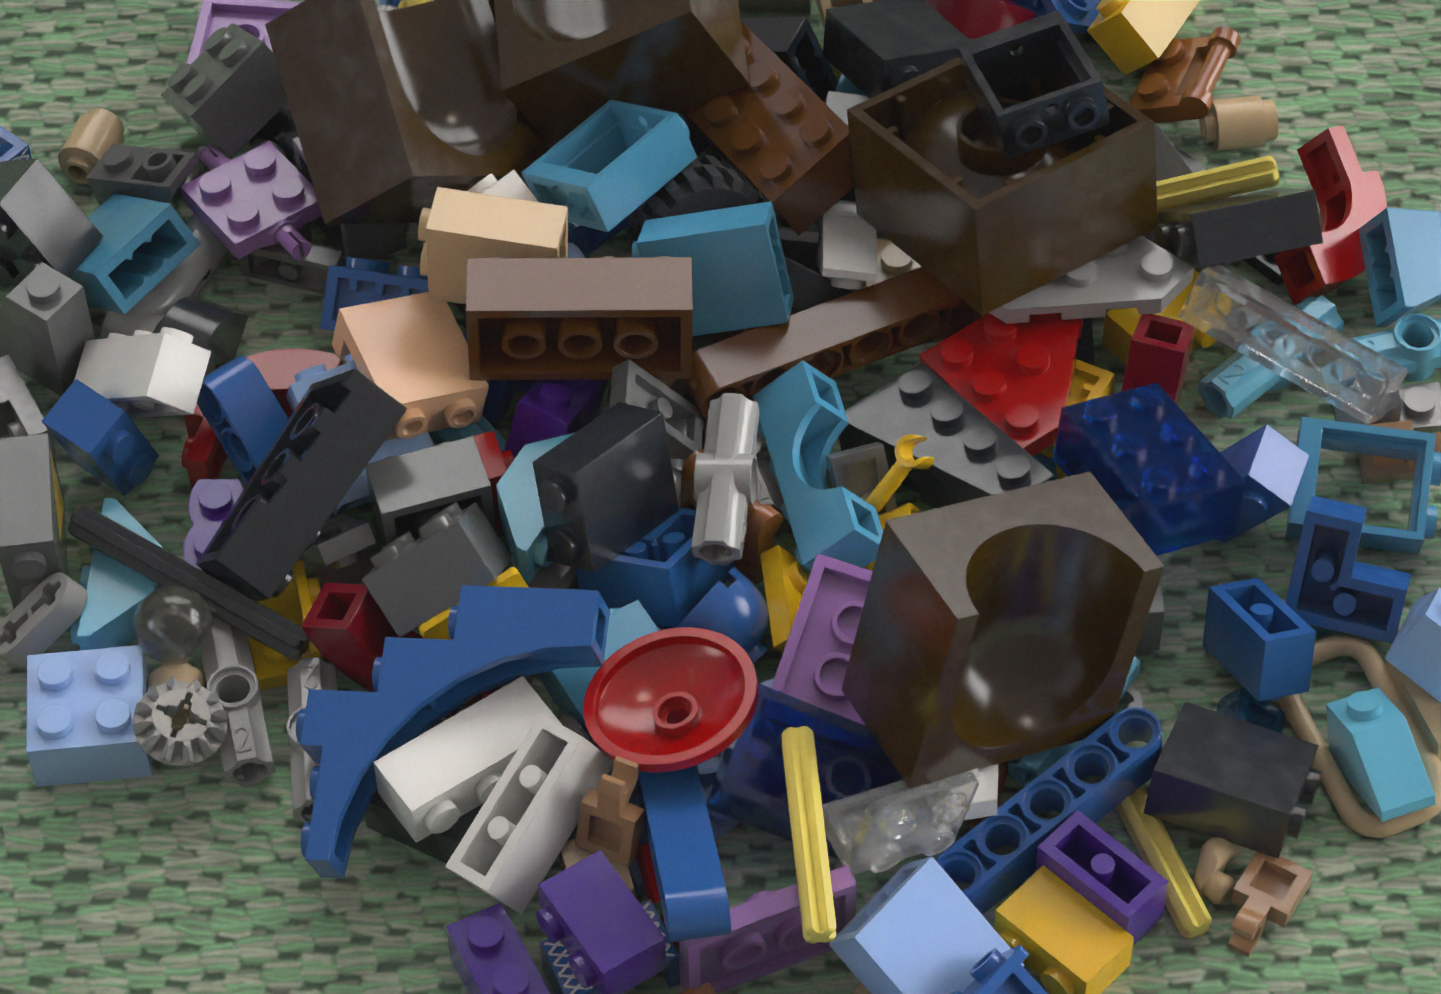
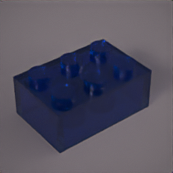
M1157 382L1061 408L1053 460L1067 477L1090 471L1156 556L1235 534L1246 481Z
M758 683L759 698L754 715L743 733L724 750L706 801L707 808L792 841L782 752V733L789 727H809L814 733L828 856L868 871L886 853L907 789L906 783L866 725Z

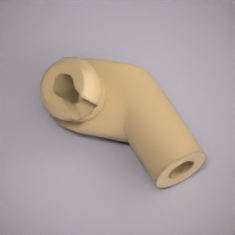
M1211 837L1202 845L1193 883L1201 898L1206 896L1211 903L1221 905L1231 897L1235 881L1230 875H1226L1223 872L1227 863L1246 849L1245 847L1230 843L1219 837Z

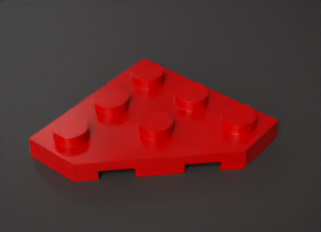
M988 313L919 354V361L1034 457L1063 439L1066 422L1065 412L1068 397L1071 394L1076 365L1075 356L1078 339L1081 337L1083 318L1062 320L1061 313L1036 314L1029 316V322L1007 324Z

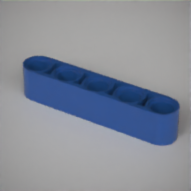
M1138 707L1126 708L1118 712L997 809V815L985 818L940 854L936 859L937 863L954 883L963 881L971 884L969 888L962 892L983 915L1035 873L1038 846L1076 810H1079L1096 823L1124 801L1127 796H1130L1152 778L1153 769L1163 750L1159 720L1155 714L1147 709ZM1131 741L1147 743V745L1141 748L1125 746V744ZM1093 775L1104 778L1100 782L1092 784L1081 781L1083 778ZM1051 810L1060 813L1053 819L1037 817L1038 814L1044 811ZM1001 846H1010L1016 849L1008 855L992 853L993 850Z
M697 765L669 772L639 771L636 782L641 808L645 809L643 820L669 942L731 934V918L726 885Z

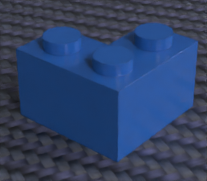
M1312 495L1306 510L1286 604L1309 625L1392 644L1397 636L1411 574L1355 561L1367 508Z
M679 507V511L595 573L576 568L579 590H598L608 609L621 608L639 600L657 627L668 629L677 628L719 580L723 584L728 580V572L734 568V562L732 561L729 565H712L701 558L694 557L692 539L696 510Z

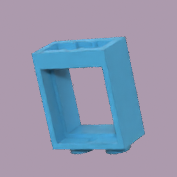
M609 100L521 173L538 202L568 207V223L609 232L693 162L697 155L689 140V129L683 119L678 116V113Z
M1302 417L1296 446L1307 453L1309 457L1292 506L1288 508L1285 537L1299 539L1301 537L1306 510L1311 496H1315L1320 450L1351 452L1415 461L1407 530L1363 525L1359 547L1419 554L1424 538L1434 539L1438 506L1428 505L1430 485L1439 486L1441 482V453L1434 452L1436 434Z

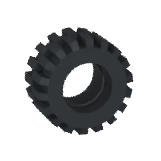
M704 155L701 163L696 158L641 204L637 210L628 215L627 223L633 229L628 232L631 245L634 241H638L645 220L697 213L707 209H723L764 203L760 194L734 166L726 161L721 164L716 157Z

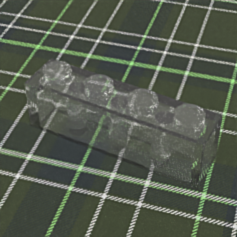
M1221 265L1202 269L1177 317L1367 425L1384 417L1409 371Z

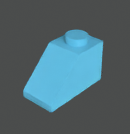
M1379 687L1368 691H1359L1349 697L1326 704L1329 750L1346 780L1382 822L1436 805L1434 791L1407 720Z

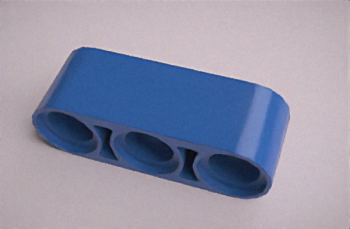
M238 356L204 376L197 405L243 482L247 485L289 419L256 365L249 358Z

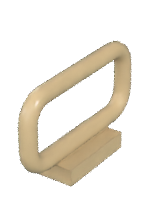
M1343 633L1316 640L1312 667L1339 656H1349L1355 659L1361 666L1372 688L1379 687L1405 716L1435 794L1436 805L1384 822L1377 815L1364 811L1300 695L1284 696V698L1277 700L1296 737L1319 745L1313 768L1323 771L1321 783L1340 818L1351 830L1362 836L1374 838L1396 835L1427 822L1441 812V703L1388 661L1385 664L1379 652L1369 641L1356 635Z

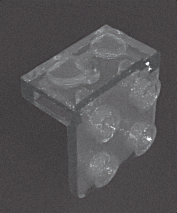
M965 772L912 788H908L904 780L823 804L825 834L843 866L847 865L852 875L871 870L873 873H880L894 867L902 859L921 853L925 856L939 854L955 842L979 782L973 772Z

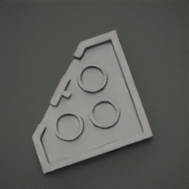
M1141 236L989 313L1007 324L1029 322V316L1036 314L1061 313V319L1066 320L1106 317V310L1137 308L1138 314L1161 313L1192 282L1194 267Z

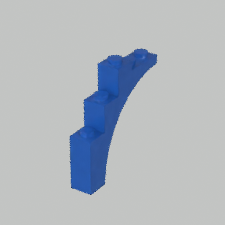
M461 585L459 604L453 605L449 613L448 631L451 640L385 637L382 657H377L373 665L372 683L375 692L309 689L306 709H301L297 716L296 737L298 743L315 764H320V766L315 765L310 776V796L314 801L311 822H305L302 828L301 852L305 860L321 878L344 879L355 834L374 793L378 789L374 761L423 734L434 723L471 698L509 681L518 679L521 676L526 677L564 668L603 667L610 611L599 591Z

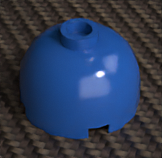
M734 567L728 572L727 576L732 585L727 588L719 580L677 628H703L721 633L738 643L748 654L753 665H755L768 650L760 643L769 627L768 607L764 596L756 586Z

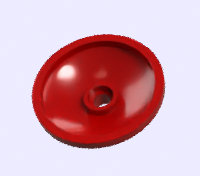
M679 627L656 631L639 637L618 649L603 663V667L596 671L588 685L584 698L583 714L585 725L595 746L613 762L616 756H620L639 764V771L669 772L685 769L716 756L743 733L757 707L759 698L758 678L754 665L745 650L731 638L721 633L694 627Z

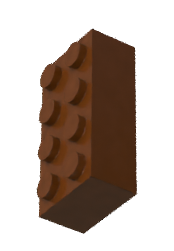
M741 21L749 84L681 113L725 161L734 166L745 177L765 202L772 201L773 210L800 236L854 187L849 128Z
M550 256L544 258H467L466 324L470 380L612 379L613 367L628 359L656 379H691L693 321L692 257L616 258L603 256L599 258H559Z

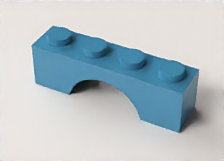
M802 360L753 395L754 401L758 402L760 412L758 430L767 443L771 457L769 469L779 484L784 501L781 504L782 513L791 525L796 541L794 554L799 564L808 573H811L817 553L864 568L876 560L883 530L876 508L842 486L828 489L825 455L830 454L835 441L849 422L836 382Z

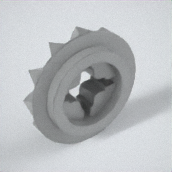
M172 676L164 684L156 687L150 685L140 702L136 703L133 718L134 733L143 750L154 759L174 766L193 765L212 756L221 746L227 730V710H224L220 703L217 691L210 692L202 687L197 678L191 682L177 681ZM185 704L189 705V720L196 724L186 723L181 731L178 730L176 738H173L172 718L166 714L176 715Z

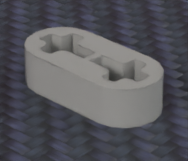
M61 572L51 574L44 579L0 623V657L16 667H26L27 655L42 654L81 615L87 601V590Z

